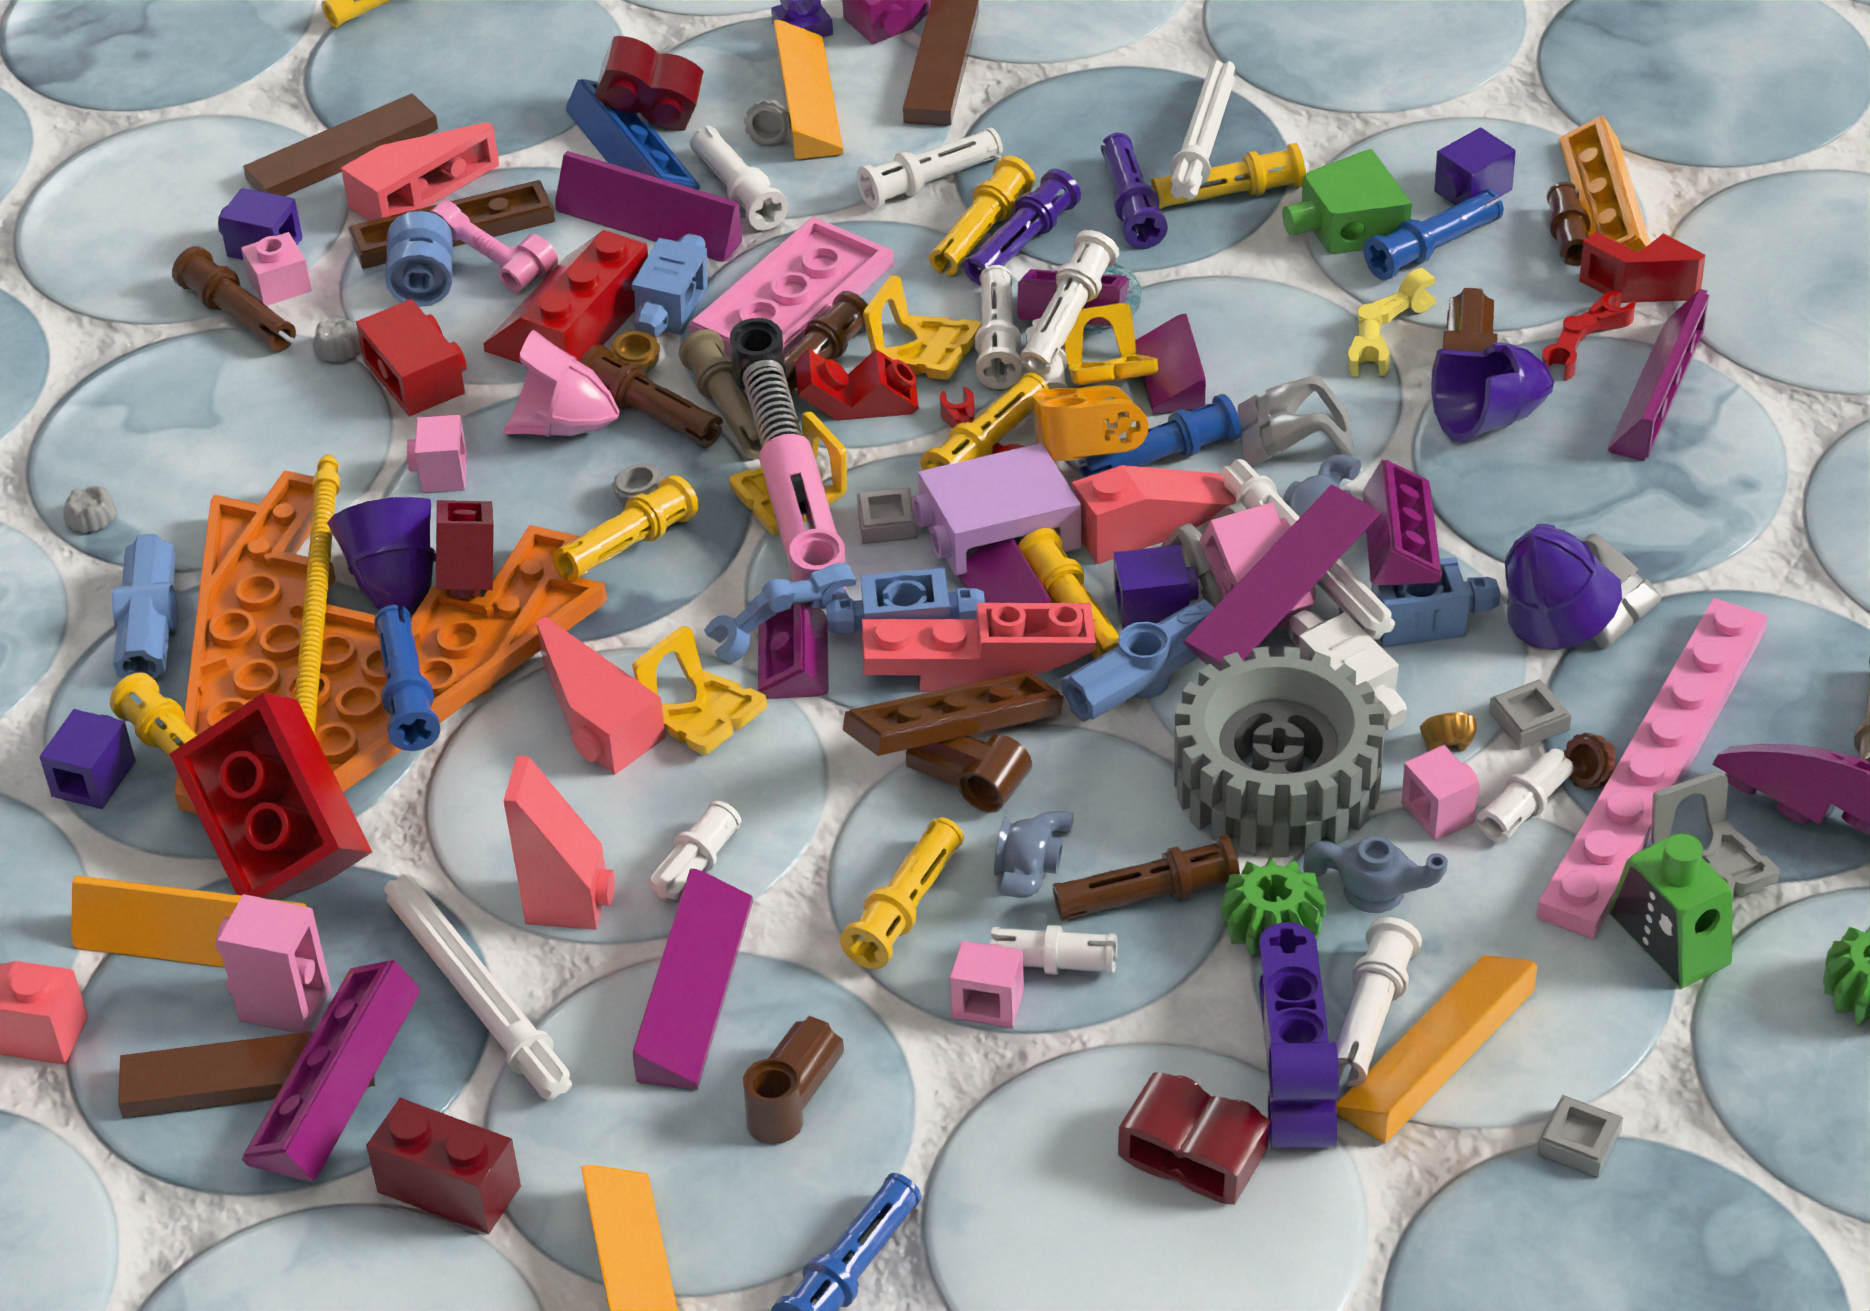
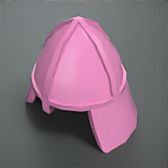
M532 330L520 352L521 363L528 367L527 375L514 412L505 426L503 434H535L548 437L553 435L574 436L600 430L618 419L620 411L614 398L595 372L577 361L576 357L553 345L536 330Z

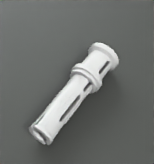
M705 126V132L711 138H708L701 128L697 129L690 139V147L726 185L728 199L739 202V209L746 211L747 221L755 229L765 231L778 226L785 219L788 212L789 203L787 197L780 190L770 187L769 179L764 172L758 168L748 167L739 155L723 140L714 127Z
M987 128L974 135L946 143L923 153L914 155L911 152H900L894 156L892 161L875 167L870 164L860 166L856 176L857 185L865 203L870 208L876 209L882 207L885 200L904 193L908 196L918 194L923 189L925 183L992 159L1001 158L1003 145L996 130Z
M1094 230L1079 232L1073 243L1075 252L1069 263L1061 265L1056 274L1057 290L1037 324L1031 339L1019 356L1022 360V365L1033 373L1045 375L1050 372L1056 356L1072 330L1081 309L1086 302L1098 296L1102 288L1100 281L1107 267L1115 264L1119 256V248L1115 242L1101 232Z
M991 265L981 272L982 326L975 335V349L979 354L976 361V376L982 384L993 389H1006L1013 386L1020 380L1023 373L1022 360L1018 355L1021 349V334L1018 328L1013 325L1011 288L1013 281L1012 277L1010 278V270L1001 265ZM1000 362H1003L1005 365V373L1003 375L1000 374Z
M1380 917L1372 921L1366 933V942L1369 946L1367 953L1358 959L1352 971V979L1356 991L1340 1036L1336 1042L1339 1083L1346 1064L1352 1065L1345 1086H1359L1365 1082L1373 1052L1391 1002L1401 997L1406 991L1409 982V976L1406 972L1407 965L1410 960L1416 958L1422 946V937L1419 931L1412 924L1399 918Z

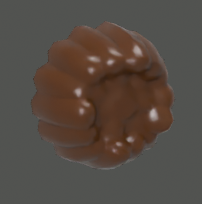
M1592 733L1576 734L1572 740L1567 742V749L1563 751L1565 758L1573 763V772L1568 779L1573 780L1576 787L1581 786L1584 790L1605 786L1616 768L1615 760L1617 754L1615 746L1611 742L1606 741L1601 735Z

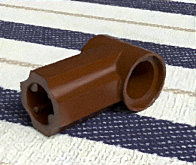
M1463 288L1460 294L1450 297L1449 309L1447 311L1448 331L1444 330L1443 349L1484 352L1486 347L1497 342V333H1493L1494 300L1488 298L1482 289Z
M1000 734L992 735L986 742L970 736H963L907 749L906 766L908 768L957 786L959 792L969 804L988 813L998 812L1005 805L1032 768V760L1027 750L1018 741Z
M808 1016L804 1021H795L770 1057L753 1063L746 1070L743 1076L747 1130L752 1137L760 1142L769 1144L784 1143L793 1139L800 1132L803 1126V1109L844 1054L843 1039L831 1029L828 1022L812 1016Z

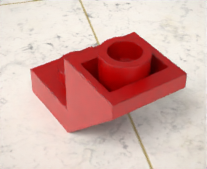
M1596 231L1583 241L1579 282L1602 294L1613 290H1621V303L1687 301L1701 289L1706 255L1664 233L1640 252H1636Z
M810 349L805 351L795 361L798 396L837 421L911 415L919 409L916 377L911 368L903 361L893 360L877 349L849 374L836 361L832 359L826 360Z

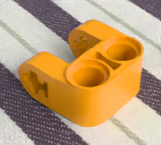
M1100 385L1082 388H1054L1037 391L1032 395L1036 444L1042 443L1053 461L1076 460L1093 455L1128 452L1139 447L1148 435L1149 424L1146 415L1122 389L1116 386ZM1133 421H1136V426L1130 427ZM1125 431H1127V437L1120 439L1118 435H1121Z

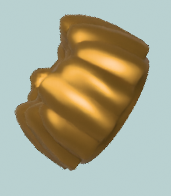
M640 330L625 331L623 334H618L616 340L611 341L610 352L613 358L626 365L634 363L643 367L645 372H648L656 366L659 360L660 344L657 342V338L651 336L648 332Z
M1464 712L1435 715L1427 718L1420 725L1422 737L1429 751L1445 745L1448 749L1457 748L1459 751H1465L1467 746L1472 743L1477 729L1476 718Z

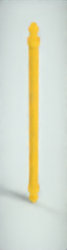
M331 454L324 455L318 461V472L313 476V515L295 699L298 700L314 734L333 535L327 522L334 515L336 495L339 493L340 477L337 474L339 464Z

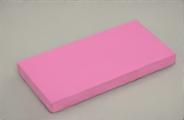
M812 216L688 323L689 335L698 330H714L721 336L724 342V353L731 356L730 332L733 327L746 319L764 318L773 321L780 327L783 338L784 355H786L805 337L808 322L816 316H823L832 308V302L840 292L851 291L860 295L894 265L893 250Z

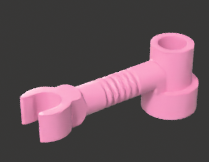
M442 200L430 211L447 222L452 229L453 240L463 241L500 265L501 268L498 270L500 280L509 290L515 293L522 291L536 277L541 279L558 264L555 250L539 235L530 234L517 247L509 248L472 224L468 216L462 213L449 200Z

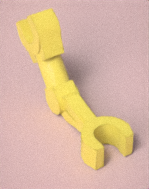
M1423 268L1413 270L1403 279L1397 293L1376 300L1372 304H1364L1359 307V336L1354 337L1348 351V370L1352 377H1359V366L1364 362L1376 363L1379 366V376H1387L1390 369V353L1384 337L1380 336L1381 327L1384 324H1388L1394 317L1408 308H1411L1416 313H1422L1435 305L1436 298L1425 289L1436 284V280Z

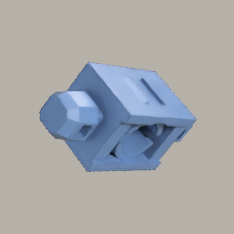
M687 234L677 242L658 238L632 283V290L635 295V316L633 317L635 331L648 332L653 337L661 335L663 331L682 335L708 289L707 248H705V241L701 236Z
M1452 557L1440 559L1442 577L1438 583L1375 585L1372 583L1371 591L1391 611V618L1395 621L1393 630L1384 633L1380 638L1382 647L1466 637L1468 611H1471L1473 614L1492 610L1500 605V588L1497 580L1490 577L1467 578V581H1463L1457 558ZM1339 607V615H1340V614L1344 613V611Z
M945 568L860 575L862 600L853 601L852 598L834 600L826 605L828 631L837 634L855 633V630H861L862 619H976L977 603H985L984 591L975 588H957L956 592H948Z

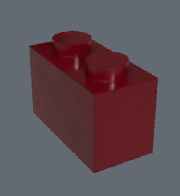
M437 500L436 589L447 590V595L450 597L475 598L481 595V590H493L494 521L492 501Z
M403 1098L398 1099L366 1144L378 1193L489 1234L521 1187L512 1138Z

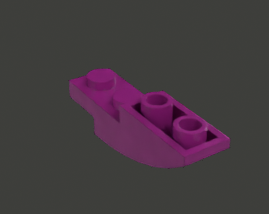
M1760 743L1730 746L1717 754L1712 764L1725 772L1728 784L1747 794L1755 795L1758 790L1778 801L1777 810L1798 823L1808 825L1812 820L1817 824H1821L1832 814L1836 806L1844 811L1841 817L1845 822L1860 831L1870 834L1869 761L1822 748L1793 744Z

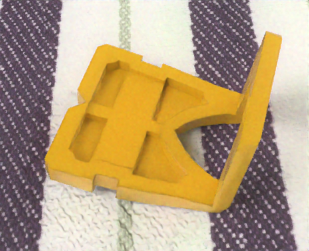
M891 275L863 313L871 353L877 349L893 360L898 359L906 363L915 375L921 376L922 373H926L928 378L949 380L963 361L964 355L975 344V335L982 326L981 322L977 320L960 319L957 321L950 320L947 317L909 315L901 278L896 275ZM886 301H888L897 325L912 334L916 340L900 346L884 347L881 314Z
M1117 303L1081 309L1064 343L1067 355V369L1074 384L1080 386L1125 380L1127 378L1154 375L1158 371L1157 358L1139 355L1136 352L1132 313L1129 304ZM1102 317L1109 321L1121 357L1108 361L1082 362L1083 329L1089 320Z
M808 411L802 414V435L810 441L815 460L818 456L820 439L828 450L833 484L823 485L830 506L844 496L847 489L846 449L816 415ZM761 465L758 469L752 471L747 469L731 475L729 478V488L746 507L753 510V515L771 534H779V528ZM805 514L801 515L804 523L807 521Z
M687 626L677 628L632 664L635 680L658 695L657 666L666 654L674 652L684 675L696 687L697 694L695 701L680 704L662 703L665 731L680 743L686 742L688 748L707 756L734 734L733 728L740 730L767 708L765 694L749 687L747 689L741 688L737 682L702 669L693 631Z

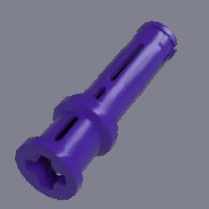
M1118 132L1109 134L1103 140L1105 145H1101L1100 148L1117 192L1114 208L1116 215L1123 221L1122 231L1124 238L1130 246L1135 248L1147 249L1153 247L1164 239L1168 230L1166 218L1158 210L1159 199L1157 193L1150 185L1144 182L1143 174L1137 157L1134 154L1132 141L1129 136Z
M1055 168L1048 170L1041 177L1040 186L1034 192L1025 193L1017 201L1015 214L972 256L964 261L963 267L966 275L974 283L981 285L980 275L986 267L991 265L1005 266L1036 234L1049 233L1056 226L1057 217L1064 210L1073 209L1081 200L1080 187L1075 179L1063 170ZM1061 189H1064V194L1057 195Z

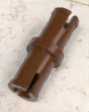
M1559 182L1550 187L1547 192L1546 199L1551 210L1549 228L1552 236L1558 241L1559 254L1561 259L1564 258V263L1570 266H1580L1583 241L1589 237L1588 232L1591 222L1587 211L1581 206L1580 194L1578 189L1575 190L1576 186L1570 182Z

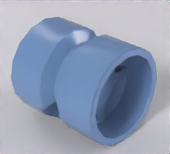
M413 211L398 216L390 224L387 233L385 274L387 289L400 302L412 299L418 307L430 306L440 302L449 293L452 285V229L444 219L430 212Z

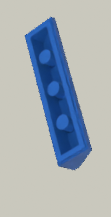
M577 80L566 105V111L608 163L699 190L700 185L640 113H626L610 108V106L603 104L594 96L597 81Z

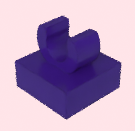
M780 0L781 5L771 7L773 25L774 20H780L821 35L823 38L833 35L832 18L821 5V0Z

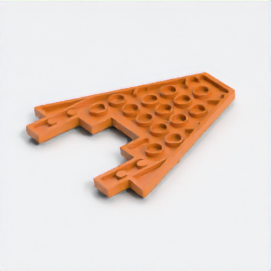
M284 470L260 505L215 494L210 500L184 713L185 723L197 735L261 693L295 699L308 557L297 555L296 553L311 533L314 492L312 490L313 476ZM529 525L493 581V590H488L484 597L454 598L447 595V590H438L436 586L431 587L411 618V628L415 640L420 673L431 683L434 700L430 709L438 716L439 723L475 697L488 693L497 681L541 650L536 623L538 620L546 616L558 626L568 631L604 605L607 600L605 583L585 578L568 581V576L563 578L554 566V551L580 536ZM330 562L328 590L336 579L332 562ZM326 604L315 736L344 793L402 750L395 747L389 741L387 725L391 715L383 708L381 692L387 682L381 656L380 641L374 623L375 615ZM177 772L175 797L178 808L182 811L197 814Z

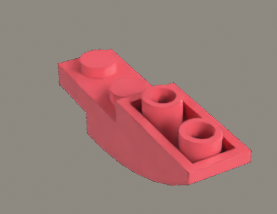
M977 603L976 619H862L863 675H918L919 692L938 691L1025 671L1038 675L1069 664L1095 651L1096 640L1091 603Z

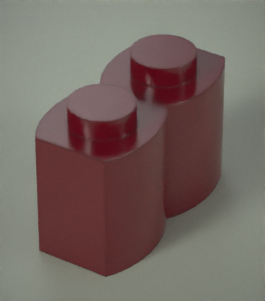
M614 36L604 57L594 96L603 104L615 110L626 113H640L645 119L659 127L682 131L686 129L697 105L704 71L687 58L674 54H659L654 48L643 41L627 36Z
M1153 1072L1119 1126L1118 1155L1132 1166L1148 1174L1165 1179H1176L1183 1186L1197 1194L1219 1203L1235 1205L1268 1150L1271 1121L1249 1102L1210 1096L1197 1082L1186 1076Z

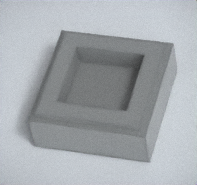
M911 488L856 493L862 544L917 538Z
M1541 679L1490 698L1489 713L1519 749L1570 730V713Z
M1562 1095L1538 1140L1537 1155L1598 1178L1621 1133L1623 1117Z

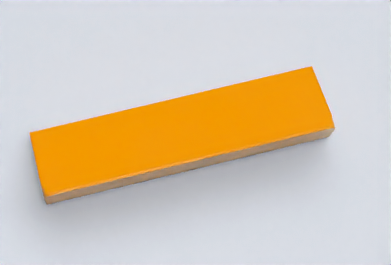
M774 20L776 50L786 109L790 117V133L795 159L800 160L843 154L823 37L787 22Z
M1604 115L1561 136L1559 141L1571 183L1576 186L1575 190L1578 189L1581 206L1587 211L1591 224L1588 235L1590 236L1597 231L1636 252H1640L1650 244V240L1620 141Z
M75 876L72 881L71 936L73 945L81 950L225 968L222 955L218 953L216 948L217 932L224 918L231 917L242 896ZM280 901V902H285V903H290V904H294V905H299V906L307 907L306 904H304V903Z
M1483 955L1368 1071L1365 1082L1359 1086H1353L1336 1103L1337 1114L1386 1144L1534 992L1537 964L1527 959Z
M599 1165L581 1166L609 1311H678L648 1173Z

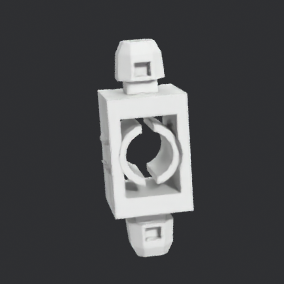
M1306 610L1290 618L1288 625L1289 637L1300 648V659L1311 661L1316 652L1331 657L1330 669L1334 671L1345 663L1356 671V685L1367 681L1375 691L1374 703L1381 702L1384 712L1383 725H1385V729L1391 731L1404 723L1407 714L1406 704L1396 692L1399 664L1346 612L1326 622L1318 615Z

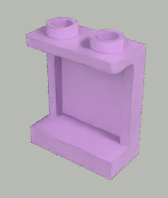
M1042 443L918 471L919 494L913 495L912 498L916 521L920 527L928 528L935 555L938 559L945 558L955 576L967 573L966 552L968 549L1024 536L1041 528H1050L1059 534L1062 539V550L1064 552L1081 548V503Z

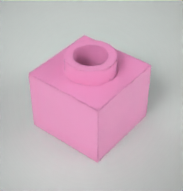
M289 232L278 236L265 237L259 242L241 247L247 278L260 301L266 306L312 291L306 259Z
M460 415L417 417L416 439L407 440V462L410 472L418 471L422 493L465 490L467 451Z
M1445 745L1404 762L1401 804L1435 841L1475 823L1477 795L1480 792V786L1475 772L1468 764L1461 763Z
M962 941L950 976L952 1018L1013 1028L1024 993L1023 950L1005 948L996 944Z

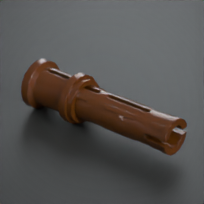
M193 246L183 251L175 260L172 268L174 282L183 289L195 291L204 306L214 310L222 309L267 344L268 348L274 352H282L290 347L292 343L279 334V331H283L289 337L295 339V326L285 321L241 287L237 273L227 266H218L214 263L210 252L201 246Z
M851 291L840 292L832 302L833 307L823 316L812 318L806 326L805 337L784 355L785 377L790 394L797 388L795 361L805 351L810 349L824 359L838 358L846 352L848 342L857 333L867 331L863 313L868 304L858 294Z
M602 345L592 346L581 358L580 363L592 369L611 392L618 408L638 409L705 448L712 446L719 438L723 428L719 426L723 423L720 416L704 410L680 395L648 379V375L643 367L634 363L626 365L613 358L610 350Z
M1222 835L1217 836L1216 843L1185 851H1181L1177 846L1168 848L1167 852L1162 853V859L1111 870L1077 880L1052 884V890L1061 922H1065L1083 915L1119 908L1171 895L1173 899H1179L1180 901L1188 900L1191 898L1192 892L1227 884L1229 876L1240 874V869L1230 837Z

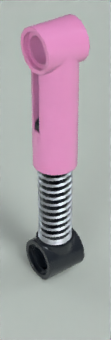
M750 318L739 322L730 332L733 379L737 386L747 393L762 446L759 460L791 571L792 582L808 580L812 572L824 569L832 564L846 563L845 544L841 537L837 535L810 441L802 435L785 377L786 367L784 363L782 331L771 320ZM804 514L809 527V530L807 531L805 530V526L801 516Z

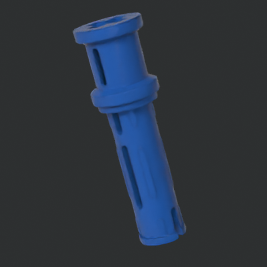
M1485 189L1478 195L1422 222L1413 219L1406 220L1398 225L1395 232L1385 237L1375 235L1366 240L1363 248L1366 264L1377 278L1385 281L1397 275L1401 267L1410 263L1419 265L1428 261L1435 248L1488 222L1500 219L1504 211L1502 200L1487 206L1486 202L1496 198L1498 194L1492 189Z
M1226 394L1216 395L1212 399V403L1188 412L1185 409L1175 410L1168 417V422L1148 429L1147 437L1136 449L1128 452L1093 455L1078 459L1079 464L1086 463V466L1079 467L1081 474L1085 478L1121 465L1141 467L1178 452L1183 456L1191 457L1200 452V447L1224 438L1227 441L1237 440L1241 436L1238 413Z
M389 605L380 609L374 618L387 682L381 692L383 708L391 715L387 725L389 741L395 747L404 751L423 750L431 746L438 739L441 731L438 716L430 709L434 700L431 683L420 673L419 660L411 628L410 612L402 607L400 610V621L398 605Z
M890 1173L885 1178L880 1189L873 1195L857 1217L852 1220L849 1227L827 1254L813 1257L806 1263L802 1273L804 1278L789 1296L780 1297L772 1306L771 1311H838L840 1307H848L852 1304L858 1294V1278L880 1250L884 1248L910 1211L920 1203L922 1195L916 1184L902 1174ZM876 1220H880V1223L876 1226V1228L865 1240V1242L863 1244H859L860 1240L864 1237V1235L868 1232V1230L872 1227Z

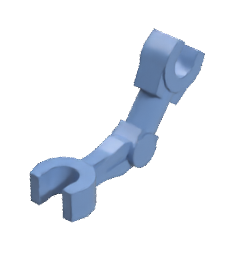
M836 563L812 572L808 580L789 582L788 579L770 580L763 586L762 592L754 597L746 609L735 619L726 615L717 616L710 621L704 631L708 637L719 643L728 636L726 642L719 646L715 653L717 657L732 664L740 660L747 652L750 645V632L764 621L775 616L777 612L791 609V605L810 602L812 608H826V605L834 600L849 598L844 586H854L857 579L848 564Z

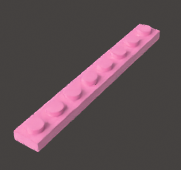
M1713 598L1540 898L1537 910L1538 919L1592 939L1596 937L1609 913L1626 860L1633 854L1645 849L1651 838L1653 793L1681 783L1762 639L1766 631L1768 615Z

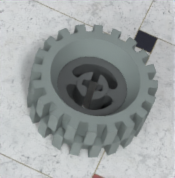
M1267 646L1252 648L1251 660L1243 661L1238 652L1224 656L1222 671H1218L1211 664L1200 670L1198 685L1190 681L1182 691V703L1177 702L1175 710L1174 787H1177V800L1181 809L1190 808V821L1199 830L1212 824L1211 839L1216 841L1217 836L1228 835L1230 839L1232 837L1240 839V852L1256 856L1258 845L1272 846V857H1288L1289 846L1301 845L1303 852H1305L1311 843L1319 842L1324 837L1338 845L1348 839V824L1360 830L1368 821V810H1375L1379 800L1385 725H1383L1384 712L1381 702L1374 703L1375 691L1367 681L1356 685V671L1344 663L1334 671L1330 669L1331 657L1319 652L1314 654L1311 661L1300 659V648L1284 646V657H1270ZM1251 753L1252 767L1242 761L1245 756ZM1304 755L1314 762L1305 769H1303Z

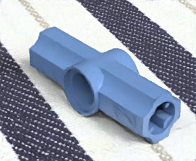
M157 534L137 535L136 540L131 545L126 546L122 586H115L113 588L112 611L117 632L113 664L116 675L120 678H125L134 673H146L155 680L159 675L164 674L167 664L169 632L177 630L178 606L173 585L176 554L173 543L160 539Z
M1203 599L1198 603H1191L1157 624L1136 622L1125 627L1118 637L1117 647L1061 679L1062 694L1067 699L1071 711L1084 722L1088 719L1093 720L1131 697L1143 699L1161 695L1168 688L1170 674L1199 658L1182 642L1206 618L1214 607Z

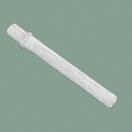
M1215 60L1210 64L1182 149L1171 161L1170 173L1173 185L1170 193L1176 199L1182 196L1188 200L1194 199L1198 194L1200 186L1207 181L1210 175L1209 157L1235 80L1233 74L1236 67L1230 61L1223 64L1219 60Z
M1235 459L1231 466L1223 467L1221 477L1225 480L1224 486L1235 496L1236 502H1241L1246 509L1273 502L1279 517L1285 518L1290 526L1300 518L1277 494L1276 484L1267 476H1259L1246 461ZM1341 559L1317 583L1372 639H1380L1384 633L1393 630L1395 621L1391 618V611Z
M402 874L397 880H389L384 888L385 893L388 895V904L507 1053L506 1061L510 1069L514 1073L524 1074L540 1096L546 1100H554L559 1094L567 1093L572 1086V1082L569 1079L570 1072L554 1053V1043L548 1033L535 1029L412 876Z

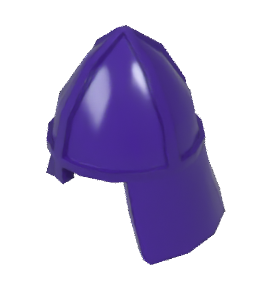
M1503 342L1492 343L1486 347L1484 352L1437 350L1432 368L1431 395L1435 415L1443 432L1452 441L1465 443L1481 434L1499 428H1506L1514 422L1528 417L1545 402L1554 387V380L1545 363L1528 349Z
M390 497L366 501L343 509L334 514L327 522L331 533L342 550L350 574L354 575L361 593L378 610L385 606L398 605L400 621V610L402 607L406 608L410 612V616H412L432 585L433 564L436 561V553L430 547L431 500L427 498Z
M1537 524L1534 528L1525 532L1519 539L1515 540L1506 555L1505 576L1508 589V623L1515 635L1529 645L1551 650L1578 646L1598 635L1614 619L1622 600L1621 580L1593 555L1586 543L1577 539L1569 532L1557 529L1554 525Z

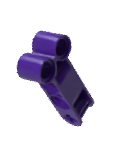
M1289 922L1274 924L1266 928L1260 937L1263 974L1259 980V995L1270 1087L1268 1091V1119L1271 1121L1269 1133L1270 1148L1336 1147V1100L1339 1098L1338 1053L1336 1042L1329 1041L1316 938L1312 931L1300 924Z

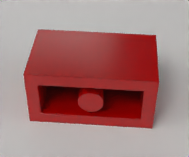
M412 299L356 321L364 363L409 417L465 394L462 372L467 369V364L461 348L455 341L449 343L443 336L435 317L432 314L426 316Z

